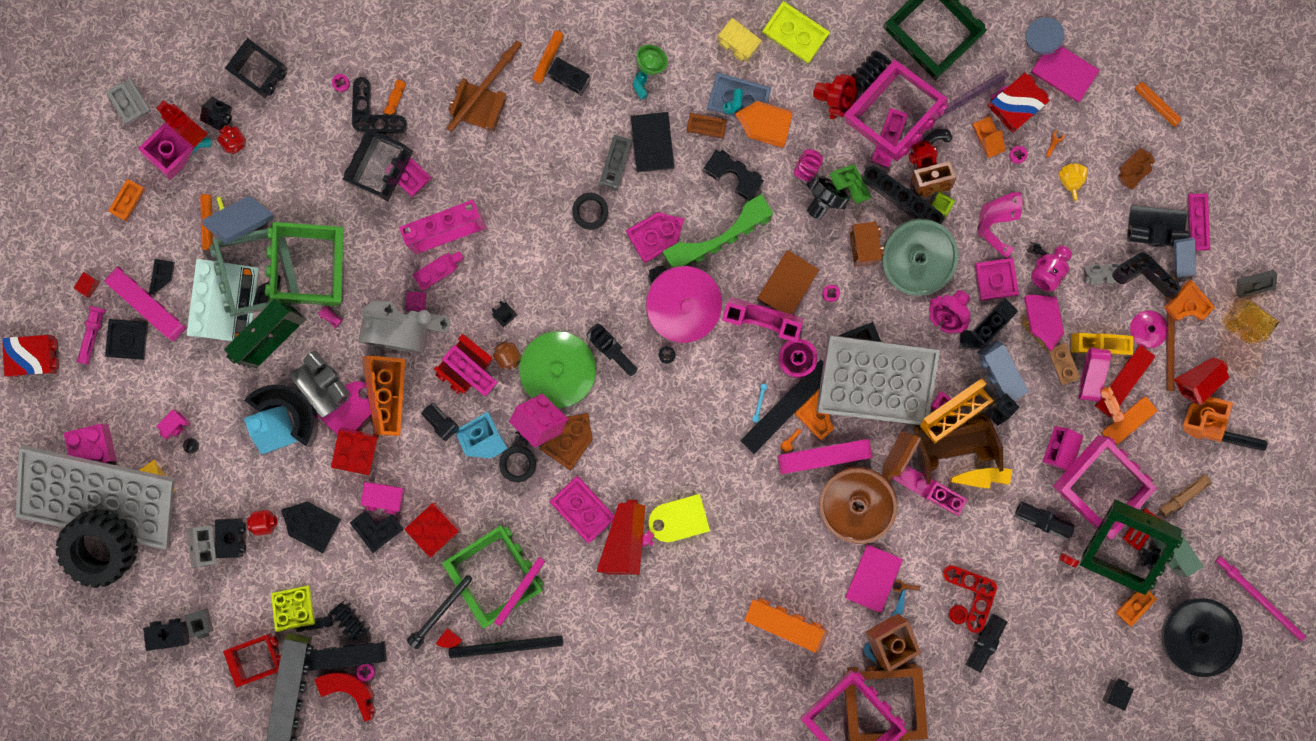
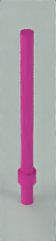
M1221 556L1215 560L1226 571L1225 574L1229 578L1237 581L1299 641H1303L1306 638L1291 621L1239 574V570L1234 565L1231 566Z

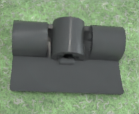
M313 351L303 359L305 364L290 373L289 377L319 415L324 418L344 404L351 397V393L339 380L340 376L337 371L330 365H327L317 351Z

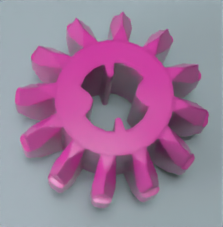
M810 148L804 150L795 164L794 175L802 181H811L821 167L823 155Z

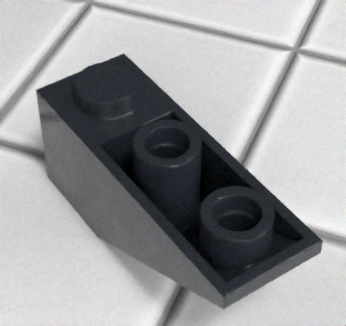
M1004 298L981 319L971 333L985 347L1014 317L1018 310Z

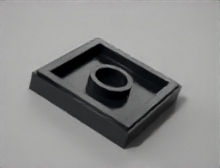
M109 319L105 357L145 360L148 322Z

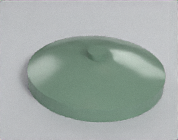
M913 219L902 223L890 233L883 245L884 256H882L881 263L884 274L894 287L906 294L922 296L940 290L951 280L958 265L959 254L954 237L944 226L932 220Z

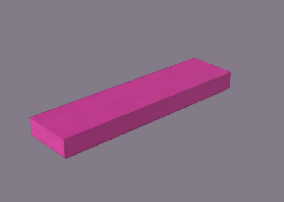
M538 557L495 619V624L501 626L546 562L544 558Z

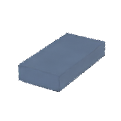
M1193 237L1174 240V273L1177 278L1196 275L1195 239Z

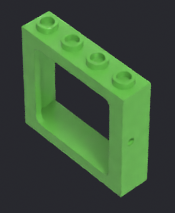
M273 222L271 228L268 227L267 239H271L270 246H267L266 258H270V265H266V277H269V284L265 285V296H268V302L277 299L284 303L339 306L342 292L344 227ZM280 237L323 239L333 242L330 295L285 293L277 290Z
M500 525L442 563L456 587L463 580L462 575L457 569L458 564L497 539L504 541L525 576L533 565L529 559L525 560L521 555L523 550L518 542L514 544L511 539L513 534L508 526L504 528L503 525ZM539 575L533 579L530 587L526 589L513 610L544 590L542 588L544 583ZM468 586L461 593L483 629L494 623L507 604L506 602L487 614Z

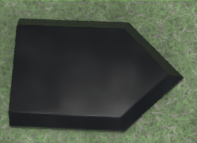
M308 501L281 509L288 535L324 553L341 519Z

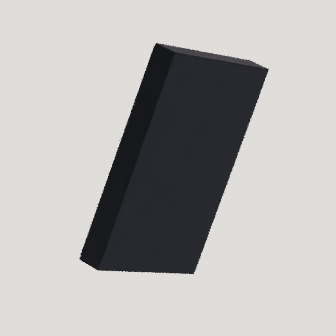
M662 112L631 116L637 173L674 169L669 113Z

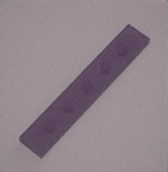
M1006 70L1002 71L948 103V108L944 111L945 114L939 115L935 122L1004 82L1009 77ZM916 123L910 125L905 130L906 133H908L916 125Z

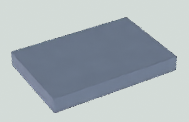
M717 72L707 110L736 117L735 113L756 101L767 103L772 87ZM734 89H742V107L733 114H726L723 111L724 103L733 100Z
M248 196L203 219L202 223L220 240L228 244L274 220V214L251 196Z

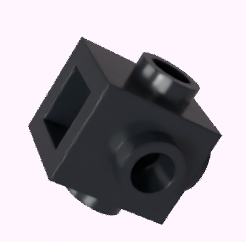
M211 97L202 105L200 121L217 130H221L232 121V107L223 101Z

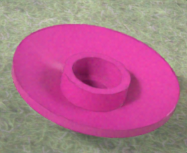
M1143 311L1133 318L1130 325V334L1133 336L1136 344L1144 348H1155L1160 346L1167 337V322L1162 315L1155 311ZM1150 325L1154 328L1153 332H1149L1148 327Z

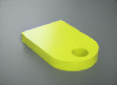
M700 494L657 506L649 517V529L653 532L654 537L663 542H673L709 532L710 529ZM655 520H662L664 522V528L661 531H656L653 528Z

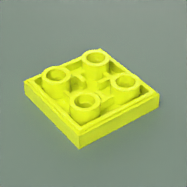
M309 585L271 593L276 632L315 624Z

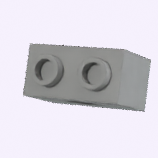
M212 525L188 529L187 536L191 568L215 565L216 555Z

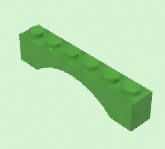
M761 194L745 203L737 221L719 237L701 243L678 242L664 250L663 256L671 268L688 266L693 262L698 264L706 259L705 255L711 252L713 255L722 250V245L726 243L731 245L739 240V235L744 233L746 236L753 232L756 225L761 224L763 226L769 223L773 212Z

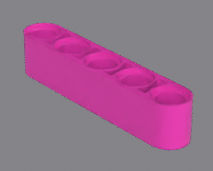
M117 266L104 282L163 335L175 342L187 327L179 323L180 320L172 313H168L160 302L151 298V294L143 287L140 288L133 278L124 274V270Z
M870 439L777 455L780 474L869 459L873 458Z

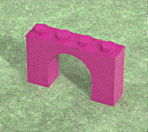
M730 297L727 301L722 321L739 326L742 323L762 326L779 333L778 337L798 342L804 318Z

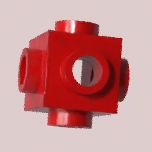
M929 140L920 141L910 147L909 161L911 165H915L917 170L937 165V150L935 146L932 147Z

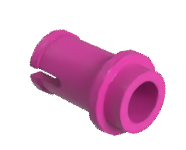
M325 305L318 312L320 318H324L335 329L344 320L334 313L330 306L327 307Z

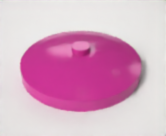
M676 266L662 272L652 282L646 296V313L650 324L661 336L679 343L693 342L706 336L717 324L722 310V297L716 282L706 272L692 266Z

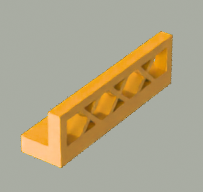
M982 378L923 419L920 427L934 444L994 402L984 390L987 383ZM980 394L986 402L984 404L974 403L975 397ZM960 407H971V412L969 414L960 413ZM946 417H956V423L954 425L945 423ZM933 426L942 427V433L937 437L930 430Z

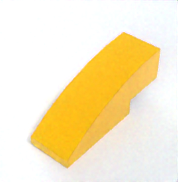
M1073 333L1071 334V353L1087 354L1089 348L1110 350L1111 355H1133V336Z
M998 468L975 469L950 477L948 482L990 489L991 482L1010 485L1013 469L1003 468L1001 472Z

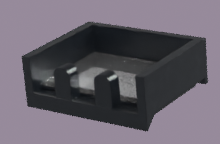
M367 129L366 133L362 136L357 151L353 154L349 167L344 172L342 180L388 202L414 151L401 142Z

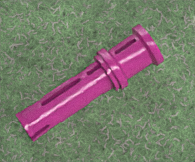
M89 306L88 319L84 322L86 330L76 362L89 365L97 332L102 328L103 314L107 311L94 306Z

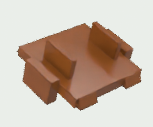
M1140 147L1119 167L1121 173L1118 175V178L1122 185L1133 190L1138 185L1137 183L1152 171L1151 164H1154L1155 160L1150 152Z

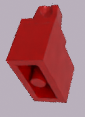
M163 100L156 109L162 115L161 118L193 147H196L208 134L174 103L171 105Z

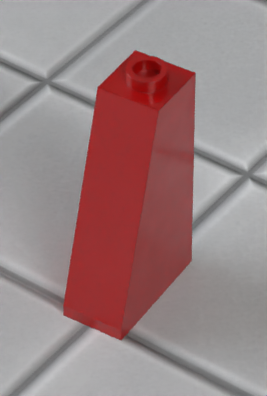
M627 499L626 503H618L597 572L607 575H640L646 506L638 504V500Z

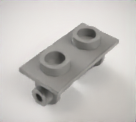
M1120 264L1084 266L1088 275L1085 276V283H1089V285L1103 284V278H1106V283H1117L1113 279L1112 273Z

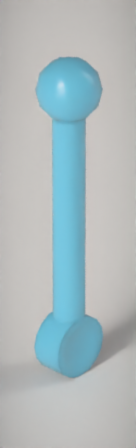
M765 383L760 385L759 401L756 413L752 417L754 422H759L761 404L764 392L768 388Z

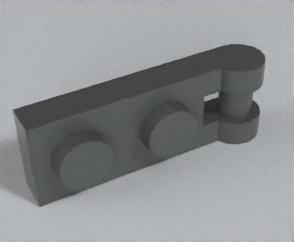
M618 135L613 136L599 186L604 188L605 186L611 187L612 190L618 191L632 144L631 139ZM608 174L615 175V179H607Z

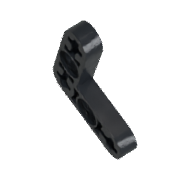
M365 77L355 79L352 98L353 128L357 132L366 133L370 126L362 125V128H359L356 122H360V119H362L365 123H370L369 119H372V129L370 130L377 133L405 132L408 123L403 116L371 114V84ZM361 82L367 85V87L363 88V94L367 95V97L357 96V94L361 95V90L357 87L361 85ZM360 100L367 102V106L363 110L357 109V103ZM379 119L385 121V126L382 129L375 127V122ZM388 119H391V123H397L400 120L404 125L400 126V129H397L395 125H390L391 129H388Z
M1143 252L1120 264L1112 273L1113 279L1119 284H1126L1143 274L1167 298H1175L1181 291L1180 285L1150 255Z

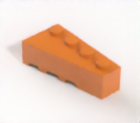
M759 597V600H752L744 619L745 622L814 653H820L829 632L823 629V625L814 621L811 624L805 621V617L796 613L794 616L788 614V610L777 605L774 608L769 605V601Z

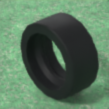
M592 192L579 196L572 208L573 218L577 225L587 230H595L603 226L609 214L604 198ZM592 200L600 205L602 213L597 221L589 223L580 217L579 209L584 202Z
M514 446L504 451L500 457L499 467L500 472L506 479L519 483L532 477L537 463L535 456L530 450L525 447ZM515 453H522L529 460V469L520 476L511 474L506 465L508 458Z

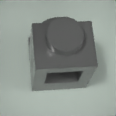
M208 608L184 615L191 638L197 636L198 639L208 637L209 632L214 631ZM199 621L203 622V628L199 627Z

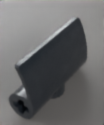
M1133 205L1129 213L1127 241L1146 243L1151 247L1174 246V240L1189 238V231L1185 230L1188 211Z

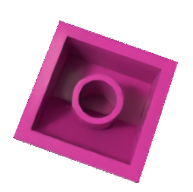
M166 122L138 148L141 155L169 180L185 166L195 149Z

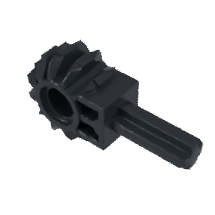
M596 324L589 329L586 336L609 360L613 359L629 376H633L637 372L638 368L621 351L623 347L601 324Z

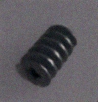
M872 51L871 56L866 58V62H862L861 67L856 69V73L851 74L855 78L856 87L864 93L866 91L865 87L871 86L870 81L874 82L876 80L875 76H880V70L884 71L887 68L885 65H890L891 60L879 51Z
M342 601L328 613V616L336 615L333 622L340 621L338 628L345 627L343 634L350 633L348 641L355 639L354 642H356L371 627L363 628L366 621L358 622L361 615L354 616L353 614L356 609L349 610L348 608L351 603L344 604V601Z

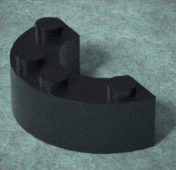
M267 385L256 389L245 398L244 401L259 412L269 410L277 405L286 407L294 419V428L290 435L304 446H312L318 432V416L315 408L302 392L288 386Z

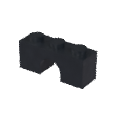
M716 149L703 168V172L718 182L726 173L735 174L739 178V185L735 189V193L748 201L754 198L764 182L758 172H750L746 169L744 163L738 160L736 162L730 159V155L723 150L718 151Z

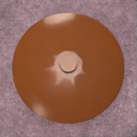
M851 467L839 471L828 480L821 493L819 506L822 520L830 532L846 542L864 544L878 540L891 529L896 519L898 501L894 488L883 475L869 468Z

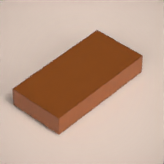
M690 113L686 132L724 139L727 120Z

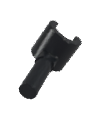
M1030 242L1034 246L1033 251L1026 249L1028 253L1035 255L1040 254L1044 256L1050 254L1044 251L1040 244Z

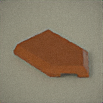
M588 413L567 416L568 421L562 433L543 443L540 447L541 451L570 471L593 440Z
M900 432L883 466V476L890 483L891 478L894 476L898 477L904 472L921 441L920 437L907 432Z

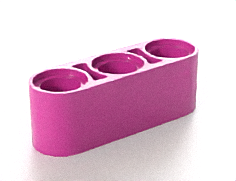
M1089 348L1079 384L1081 391L1078 399L1100 401V390L1104 388L1111 360L1110 350Z

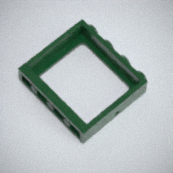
M908 0L885 22L883 28L936 81L985 34L987 29L985 24L980 19H976L972 15V11L967 6H963L959 0H939L970 31V35L937 65L898 26L924 1Z
M274 299L224 348L228 353L226 357L233 364L237 363L238 365L242 364L244 367L258 368L306 319L293 306Z
M1114 499L1085 548L1079 566L1146 595L1149 589L1153 590L1155 587L1157 576H1162L1166 562H1171L1174 556V549H1179L1183 542L1181 537L1182 529ZM1114 522L1123 523L1167 544L1145 579L1095 557L1096 552Z

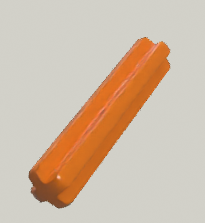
M554 31L532 77L534 82L542 83L564 37L562 32Z
M1140 82L1135 87V90L1172 126H1176L1181 122L1182 118L1144 82Z
M201 194V243L203 250H210L209 246H212L213 233L203 226L202 220L212 215V196L210 194Z

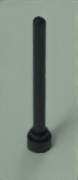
M470 575L465 576L419 631L411 633L407 638V642L411 647L419 649L425 639L424 636L471 583L472 577Z

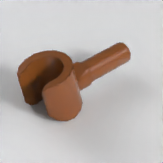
M901 580L894 581L902 584L901 589L893 588L897 592L903 589L920 590V586L905 584Z

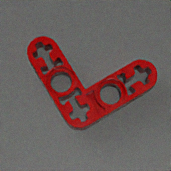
M953 565L946 566L942 572L944 580L976 592L965 624L969 631L979 633L983 630L997 592V584L989 578ZM954 569V573L961 575V571L964 572L960 583H957L958 578L952 577L949 579L947 571ZM968 575L974 577L975 581L972 586H967L964 582L965 577ZM979 578L982 579L980 581L982 584L987 585L990 582V586L993 587L992 591L988 590L985 593V588L978 586ZM980 600L986 603V608L983 611H978L976 608V603ZM973 612L983 615V618L978 617L977 622L980 626L972 629L970 622L975 621L976 615H973Z

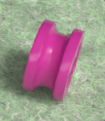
M337 74L332 79V86L338 92H346L350 87V81L345 75ZM341 79H344L343 81L346 83L345 86L341 85V87L338 88L339 85L336 84V82L341 81Z
M1023 146L1014 147L1009 153L1011 162L1014 164L1024 162L1028 155L1027 150ZM1016 150L1023 154L1020 160L1017 159V156H1014V153L1017 152Z
M835 285L826 286L822 292L823 298L827 302H835L840 296L839 288ZM827 289H830V291L834 289L836 297L828 298Z
M372 664L360 665L357 668V677L362 681L370 680L375 675L374 666ZM364 667H368L371 670L367 677L361 674Z

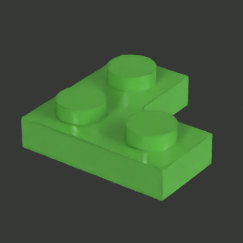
M855 164L835 170L829 174L832 184L836 187L837 191L848 188L856 204L872 198Z

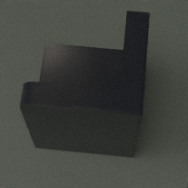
M971 330L961 332L959 349L980 351L985 348L971 333Z

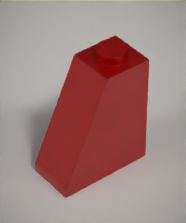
M1212 357L1178 376L1174 381L1183 397L1201 405L1230 376L1227 372V364L1223 360Z

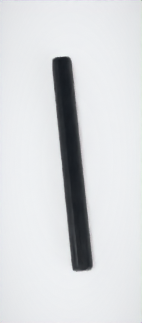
M560 635L449 648L448 654L449 658L452 659L563 646L564 641L563 636Z

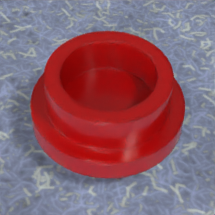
M954 605L950 608L948 615L953 623L963 624L966 622L968 611L964 606Z

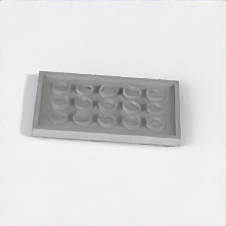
M828 335L816 412L921 425L923 419L930 414L940 350Z

